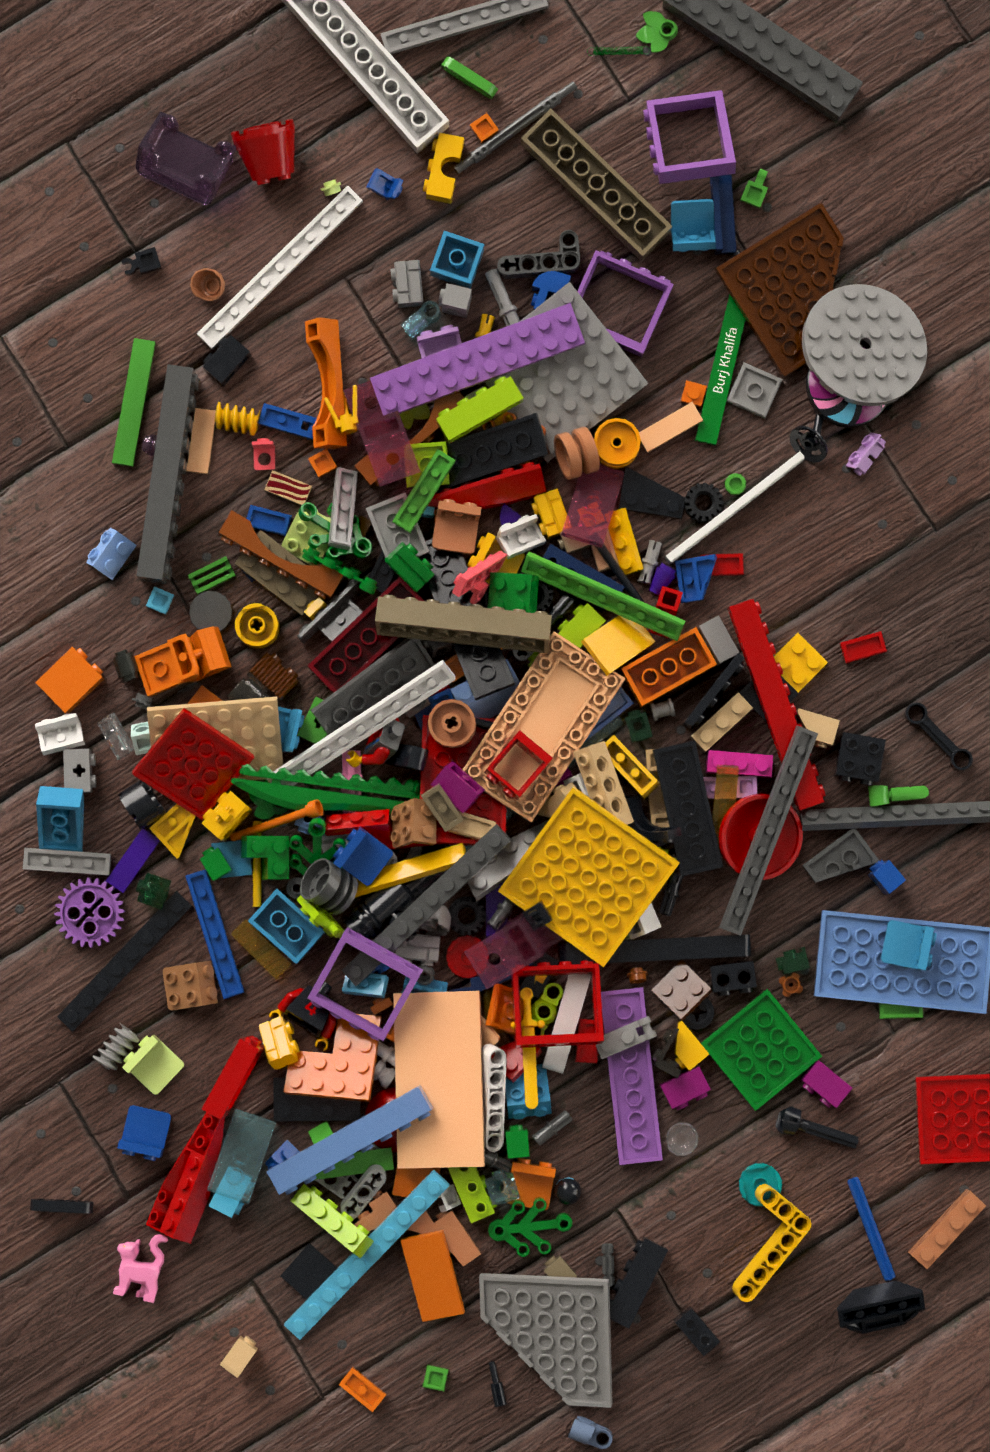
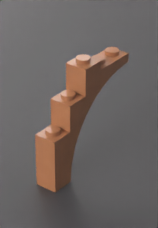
M379 1190L372 1198V1201L369 1202L373 1211L365 1210L359 1214V1220L353 1224L356 1227L361 1224L368 1231L375 1230L398 1205L388 1190L384 1193ZM452 1209L438 1213L436 1215L437 1220L435 1221L426 1210L407 1229L421 1234L444 1230L448 1249L462 1266H465L481 1255V1251Z

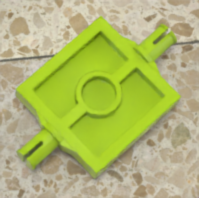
M301 895L297 898V901L302 906L300 910L310 917L309 921L317 928L319 926L324 927L323 931L331 938L333 936L341 938L344 929L330 913L321 909L318 905L305 900Z

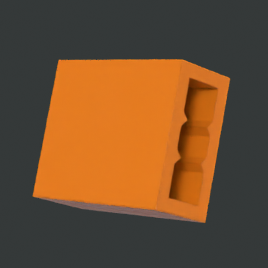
M71 647L35 682L66 714H69L104 680L101 676L103 671L95 663L91 665L86 660L89 656L81 648L76 650L74 647Z

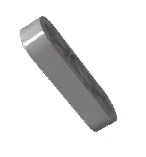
M372 1165L365 1171L340 1204L341 1214L345 1211L353 1219L359 1216L386 1181V1172L381 1165ZM379 1172L380 1178L375 1177L372 1181V1174L376 1175ZM360 1188H367L369 1194L359 1196L357 1191ZM354 1204V1210L350 1209L347 1211L346 1206L351 1207Z

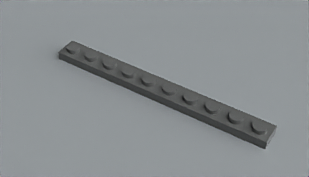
M796 725L719 928L741 936L818 733Z
M990 801L800 810L802 831L990 822Z
M496 824L379 934L373 942L394 952L512 841L509 836ZM360 952L342 971L355 986H358L382 962L364 952Z

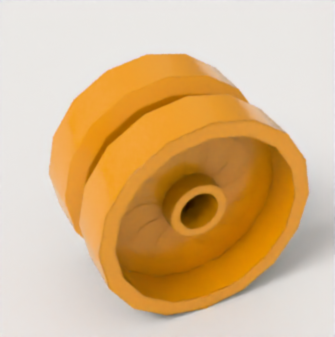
M613 418L599 426L594 436L599 462L607 468L620 469L627 467L635 460L640 449L641 439L639 431L634 424L626 419ZM614 440H618V444H621L619 446H615L613 443Z

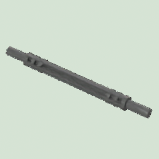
M572 81L557 93L553 92L534 108L481 144L480 147L478 146L474 151H471L469 153L470 156L453 167L456 173H461L473 163L477 164L481 159L491 154L492 151L543 114L556 107L557 104L562 102L561 100L577 89L576 84Z

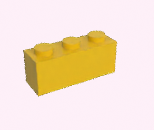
M615 735L605 742L614 768L644 799L648 797L660 785L657 779Z

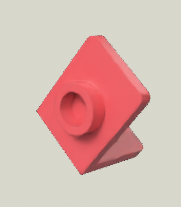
M267 438L257 439V441L252 442L254 469L274 470V442ZM266 453L270 455L271 461L268 465H261L258 458L261 454Z

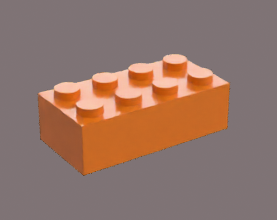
M697 627L682 634L678 641L672 640L621 668L620 672L626 678V683L640 708L716 667L717 663Z

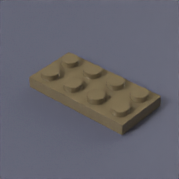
M262 530L258 532V538L272 553L291 563L306 565ZM242 553L234 564L303 616L308 604L317 598L314 594L315 591L309 587L304 589L295 583L296 580L290 576L285 578L276 572L278 569L271 565L269 568L263 566L258 562L259 558L252 554L248 557Z

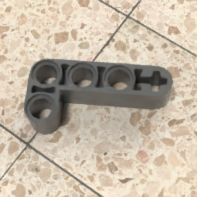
M572 230L562 232L559 238V252L503 256L499 259L497 265L500 277L503 279L538 277L548 271H557L563 274L575 273L580 265L578 235ZM570 237L574 240V244L567 246L563 243V239ZM572 258L576 261V265L568 267L565 264V260ZM546 260H552L555 266L549 269L543 263ZM528 261L534 267L531 270H525L522 264ZM516 262H519V271H516ZM504 264L509 265V271H505Z

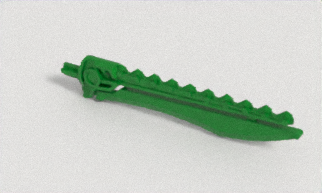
M249 764L242 765L239 771L240 774L270 778L272 783L231 778L230 780L235 786L262 800L294 810L303 809L308 802L318 799L323 806V810L374 811L389 809L391 813L394 806L404 801L282 785L281 780L420 799V780L414 781L410 779L402 785L394 777L383 783L377 776H373L366 782L358 774L352 775L350 780H347L340 772L333 774L334 776L329 778L324 772L318 771L311 777L304 769L297 770V773L293 775L285 767L280 768L277 773H274L266 765L260 767L261 769L257 772Z

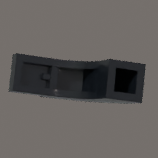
M640 795L625 796L634 820L628 826L657 847L674 841L673 838L682 835L680 827H658L652 824L644 814Z

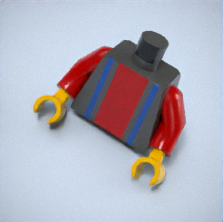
M396 718L369 736L362 756L351 750L347 753L351 759H346V761L354 768L358 767L361 763L363 765H383L397 752L405 725L400 723L399 718Z

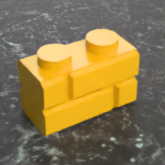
M558 489L533 497L534 503L531 504L533 513L540 517L541 523L538 526L542 535H546L547 539L559 536L560 532L572 529Z
M279 1016L259 1025L268 1063L274 1070L298 1062L297 1053L300 1050L297 1042L292 1039L294 1028L290 1021L287 1022L283 1017Z

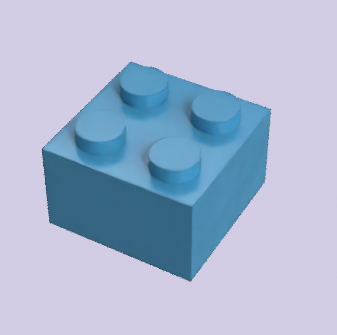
M444 231L430 269V276L471 289L484 252V244Z

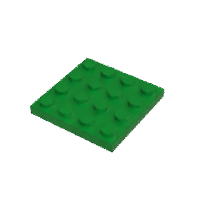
M768 989L764 990L701 1042V1045L755 1111L822 1057Z

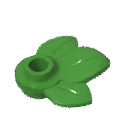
M659 12L643 13V18L647 25L637 32L636 38L642 43L651 44L652 53L661 52L667 47L668 42L677 36L678 27L674 21L665 20L664 16ZM669 28L671 33L665 34L663 30Z

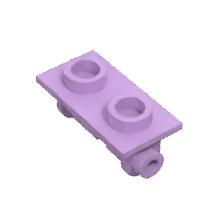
M870 433L866 435L861 442L862 445L850 455L849 462L845 466L855 469L854 472L859 476L862 473L865 474L873 463L868 458L869 455L876 459L885 448L886 441L880 438V434Z

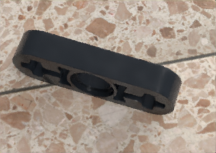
M31 1199L30 1210L93 1213L94 1202Z

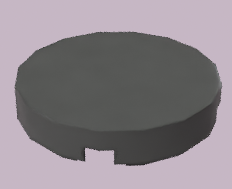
M215 591L203 592L195 597L190 605L189 612L191 621L198 630L214 626L219 627L220 632L227 628L233 613L228 599Z

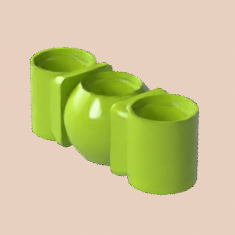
M557 983L547 984L540 999L536 1000L531 1006L532 1019L536 1022L539 1020L545 1022V1026L540 1028V1035H544V1031L548 1027L547 1025L553 1023L557 1017L556 1006H558L559 1000L563 995V989ZM551 986H556L559 989V995L554 999L549 998L547 995V989ZM547 1006L550 1009L549 1016L546 1018L539 1017L537 1012L539 1007Z

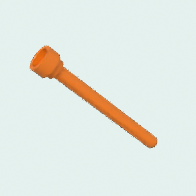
M318 799L310 801L303 809L234 832L230 835V840L237 841L241 839V836H252L306 816L309 818L320 817L324 812L323 806Z

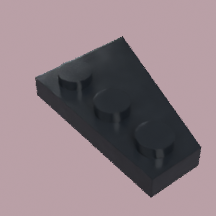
M625 467L618 509L626 508L627 511L682 519L685 497Z

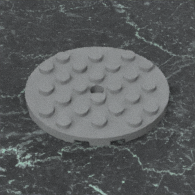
M853 284L836 288L817 301L804 323L802 349L810 371L814 372L820 380L819 383L827 391L844 398L846 402L861 406H879L894 402L904 394H907L923 373L927 359V342L923 327L915 313L904 301L882 288L864 284ZM864 339L870 345V348H862L860 341Z

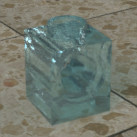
M504 1170L493 1172L491 1174L492 1177L485 1180L492 1205H502L520 1198L513 1173H504ZM501 1182H502L503 1185H504L503 1191L500 1190V1183H501Z

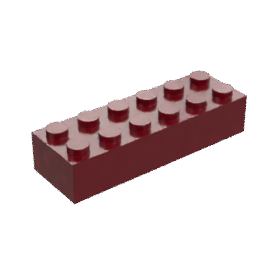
M401 577L379 596L393 595L398 599L413 597L418 599V601H424ZM378 598L307 665L332 693L380 659L401 639V637L376 634L375 617Z

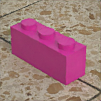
M708 750L705 773L771 778L773 755Z

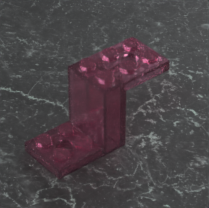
M371 380L357 385V416L359 423L356 425L379 486L381 487L420 473L399 412L395 411L383 416ZM353 387L343 390L353 416ZM367 398H374L377 405L374 409L370 410L365 407L364 402ZM390 453L397 454L399 457L398 463L395 465L388 464L386 461L387 455Z
M522 912L508 920L502 929L468 948L464 953L486 989L542 957L548 947L563 938L545 925L533 931ZM491 953H496L500 956L499 964L494 965L489 962L488 957Z

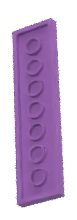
M643 987L601 992L605 1034L646 1017ZM642 1026L636 1028L639 1036L645 1034ZM646 1040L607 1057L619 1165L663 1160L649 1040Z

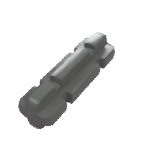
M604 1243L601 1246L603 1253L602 1272L604 1274L603 1279H609L610 1287L615 1285V1277L613 1276L614 1256H612L614 1251L613 1244Z

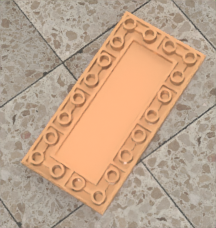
M553 631L550 636L548 653L538 654L463 770L485 789V793L532 823L575 757L573 752L581 748L626 678L615 671L606 676L591 655ZM521 730L553 759L521 797L516 800L515 798H508L502 792L504 789L498 784L493 785L489 782L484 772L518 731ZM515 744L494 768V771L515 789L519 790L540 764Z
M480 991L410 993L394 1022L396 1098L421 1085L433 1109L429 1111L431 1115L421 1121L416 1118L410 1122L412 1126L401 1132L397 1129L398 1169L484 1167ZM393 993L394 1008L402 993Z

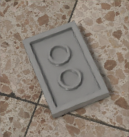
M406 492L366 508L385 558L401 542H404L406 545L411 543L417 549L418 553L416 555L418 557L430 553L418 523L411 534L392 523L407 498Z

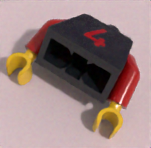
M324 982L318 993L334 1001L328 997L332 987ZM308 985L305 989L298 988L287 993L278 1004V1009L271 1011L269 1017H272L274 1013H278L279 1016L291 1020L319 1037L316 1040L315 1047H317L318 1042H325L326 1046L323 1050L325 1051L329 1044L327 1039L331 1038L336 1026V1018L330 1014L329 1010L324 1007L318 1008L311 1003L308 996L313 989L312 986Z

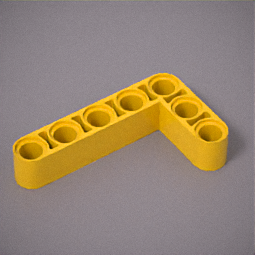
M768 1184L759 1185L755 1190V1197L783 1222L734 1281L732 1286L733 1293L743 1302H750L757 1296L811 1228L809 1217ZM771 1191L770 1198L763 1200L764 1193ZM786 1204L787 1210L782 1214L779 1213L780 1207ZM803 1218L802 1225L796 1227V1220ZM785 1235H789L788 1242L782 1244V1238ZM771 1252H776L775 1258L768 1260V1255ZM762 1269L761 1275L754 1277L755 1271ZM748 1286V1291L745 1294H740L741 1288Z

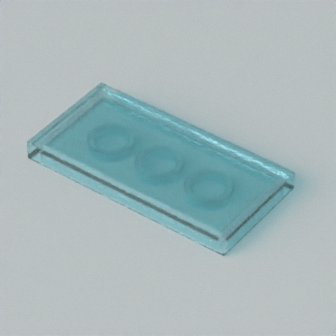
M235 1109L207 1190L249 1204L276 1122Z

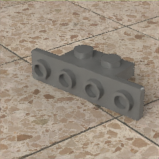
M355 579L350 580L345 586L346 589L340 595L336 594L325 609H321L316 613L315 619L310 624H305L299 630L297 637L303 644L318 630L332 642L363 613L350 600L360 590L359 585L361 582Z

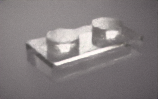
M115 712L107 715L97 723L117 760L126 757L134 751L133 744Z

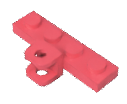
M501 550L494 555L490 554L486 560H480L476 566L469 567L463 574L460 573L454 580L455 587L452 593L460 597L470 590L473 592L470 603H478L489 586L485 580L490 578V572L498 573L507 554Z

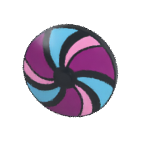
M808 369L806 392L809 402L819 416L833 425L846 428L863 426L874 420L886 406V404L861 406L846 402L844 398L827 391L819 383L820 380L814 372Z

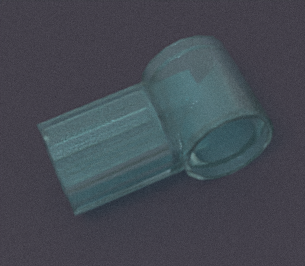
M434 301L425 302L418 311L401 324V327L412 340L428 326L440 319L441 310L438 304ZM430 307L437 310L436 314L432 317L425 315L426 310Z

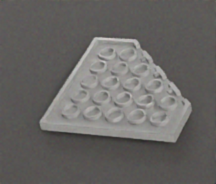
M481 1273L479 1275L481 1319L486 1324L489 1323L497 1331L496 1334L508 1346L511 1345L519 1353L518 1356L530 1368L533 1367L541 1375L540 1378L552 1390L555 1389L563 1397L562 1400L567 1405L611 1408L612 1368L609 1279Z

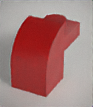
M662 586L655 607L675 616L683 592ZM648 629L649 633L668 639V637Z

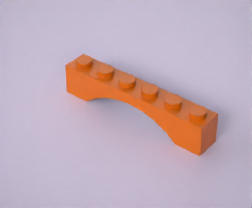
M319 317L305 321L306 343L317 361L322 382L321 407L317 419L312 426L314 448L337 449L347 446V436L341 434L340 428L336 429L335 422L324 398L327 397L340 420V416L345 414L339 325L337 319Z

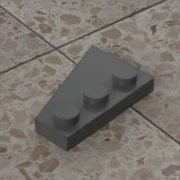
M850 829L802 866L814 883L877 863L879 859L856 829Z

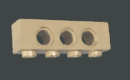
M605 741L574 751L573 753L590 799L628 825L634 822Z

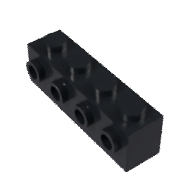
M643 1237L642 1241L637 1240L633 1251L636 1253L632 1260H627L623 1271L626 1273L622 1280H617L613 1288L616 1293L613 1299H610V1319L628 1329L668 1252L666 1247L646 1237Z

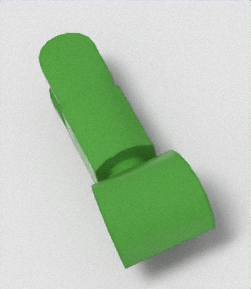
M884 785L868 787L870 806L889 804V799L890 802L923 799L929 794V790L925 786L889 788V791L888 786Z

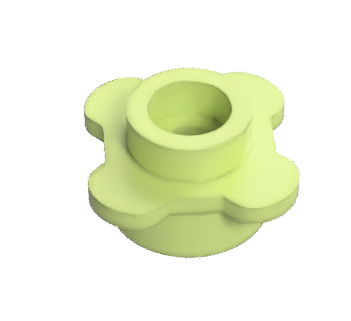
M334 179L323 183L324 187L321 188L325 196H329L341 191L339 186L341 182L336 183Z

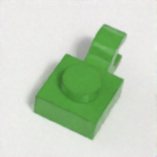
M760 169L755 182L748 180L740 200L741 202L760 209L768 190L767 187L762 186L768 171Z

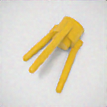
M356 385L353 386V416L349 414L344 391L345 414L340 416V420L327 397L324 398L335 422L336 429L340 428L342 435L358 431L356 425L359 423Z

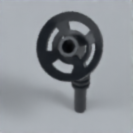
M814 410L816 417L813 429L807 426L795 427L790 433V443L796 453L800 451L804 455L805 460L820 462L827 456L828 448L824 438L821 436L824 419ZM801 430H808L809 432H805V433L803 434V433H801V432H799V431H801ZM818 449L821 451L819 455L812 454V451H817Z

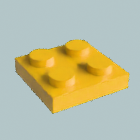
M799 633L774 656L775 662H779L782 667L783 675L781 676L797 692L828 663Z

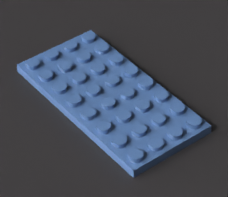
M821 911L813 996L986 1014L990 979V927ZM890 920L934 928V933H937L935 945H931L929 954H932L930 967H927L926 970H918L881 961L887 924Z

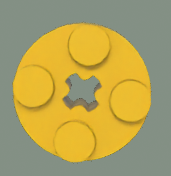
M254 603L245 606L235 620V630L238 637L245 645L251 648H265L271 645L279 634L280 626L277 616L269 607L263 604ZM256 621L263 624L259 631L252 628V626H255Z

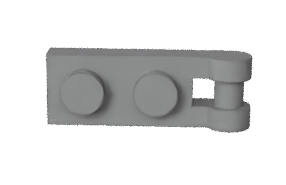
M646 1016L604 1034V1042L596 1045L601 1059L656 1037L657 1033L655 1030H652L650 1025V1017ZM642 1026L645 1034L639 1036L636 1028Z

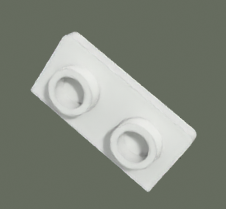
M536 514L532 516L525 515L517 522L512 524L506 523L499 528L496 540L503 552L507 554V559L545 544L546 539L536 524L538 520Z
M76 713L64 714L54 719H45L35 724L43 756L85 745L81 722Z

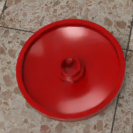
M752 794L740 799L730 807L721 822L719 830L721 854L729 867L738 874H740L770 794ZM790 806L763 880L771 879L784 873L791 867L800 853L803 841L802 825L798 814L792 806Z

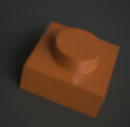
M390 997L387 999L378 998L372 1001L374 1006L370 1007V1009L376 1015L394 1004Z

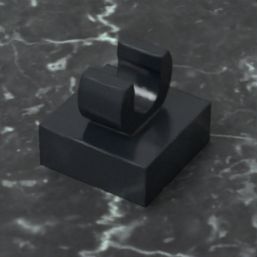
M542 900L523 911V915L533 931L553 920Z

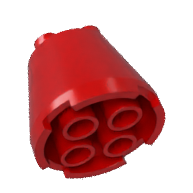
M293 119L286 120V124L281 125V121L249 127L243 129L242 134H239V130L231 132L232 141L252 181H257V185L270 183V179L278 177V181L291 178V173L294 172L295 125Z

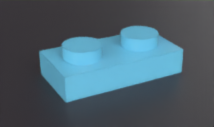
M371 973L358 986H355L345 975L342 992L351 995L385 998L389 977L387 975Z

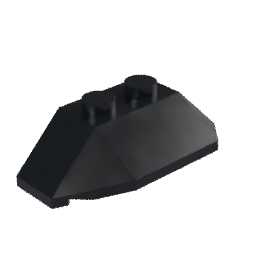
M899 1281L854 1289L837 1307L840 1328H847L861 1334L905 1325L919 1312L925 1310V1302L922 1289Z

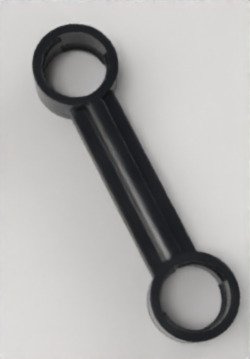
M915 702L907 706L904 712L907 722L913 725L918 724L950 757V765L955 770L962 771L971 766L973 762L972 754L966 749H959L927 716V709L923 704ZM919 706L922 709L923 717L921 720L913 721L909 718L908 711L910 707ZM963 752L967 754L969 759L967 766L962 768L956 766L954 762L956 753Z

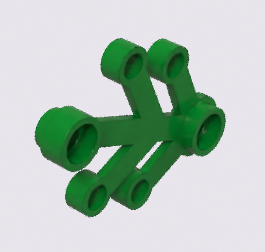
M310 502L302 504L298 511L300 519L307 522L312 521L329 532L330 522L317 514L316 506ZM332 503L327 508V514L330 517L332 511ZM354 515L353 519L355 524H353L351 548L345 550L330 546L326 551V557L336 560L341 555L354 554L358 558H366L372 552L371 542L367 538L362 537L358 524L359 518ZM312 534L308 539L309 547L316 549L321 544L328 543L329 534ZM312 539L317 540L318 544L314 543ZM330 551H334L336 555H332Z
M311 547L308 550L303 549L302 552L304 554L302 558L315 565L320 562L328 568L335 569L349 579L353 578L361 582L359 588L374 595L377 589V581L366 577L365 580L360 578L362 572L351 566L350 568L341 567L343 564L341 560L319 556L321 552Z
M321 818L312 819L308 827L309 834L313 836V853L303 845L301 836L294 835L290 839V848L296 850L301 855H291L289 865L298 870L302 875L308 869L302 863V856L310 864L321 858L330 860L339 848L336 844H341L343 848L346 846V842L343 839L337 838L334 840L333 846L322 854V836L326 831V823ZM293 841H298L300 844H294ZM296 859L299 863H294L292 860Z
M538 1197L519 1223L510 1224L517 1214H521L525 1210L524 1202L522 1200H515L503 1219H496L490 1223L488 1233L495 1241L505 1240L517 1250V1254L521 1257L529 1254V1245L525 1242H520L511 1233H521L538 1247L540 1253L548 1254L551 1251L550 1242L543 1240L533 1231L557 1228L559 1231L566 1232L572 1227V1218L567 1213H560L552 1220L531 1222L547 1206L545 1199ZM538 1201H542L544 1203V1206L538 1208L536 1206V1203ZM515 1204H521L522 1209L516 1210L514 1208ZM562 1220H566L568 1224L567 1226L562 1227L560 1225V1222ZM497 1227H501L503 1229V1232L501 1234H497L495 1232V1229ZM542 1244L549 1246L547 1250H542L540 1247ZM521 1246H525L527 1248V1251L521 1253L519 1251V1248Z

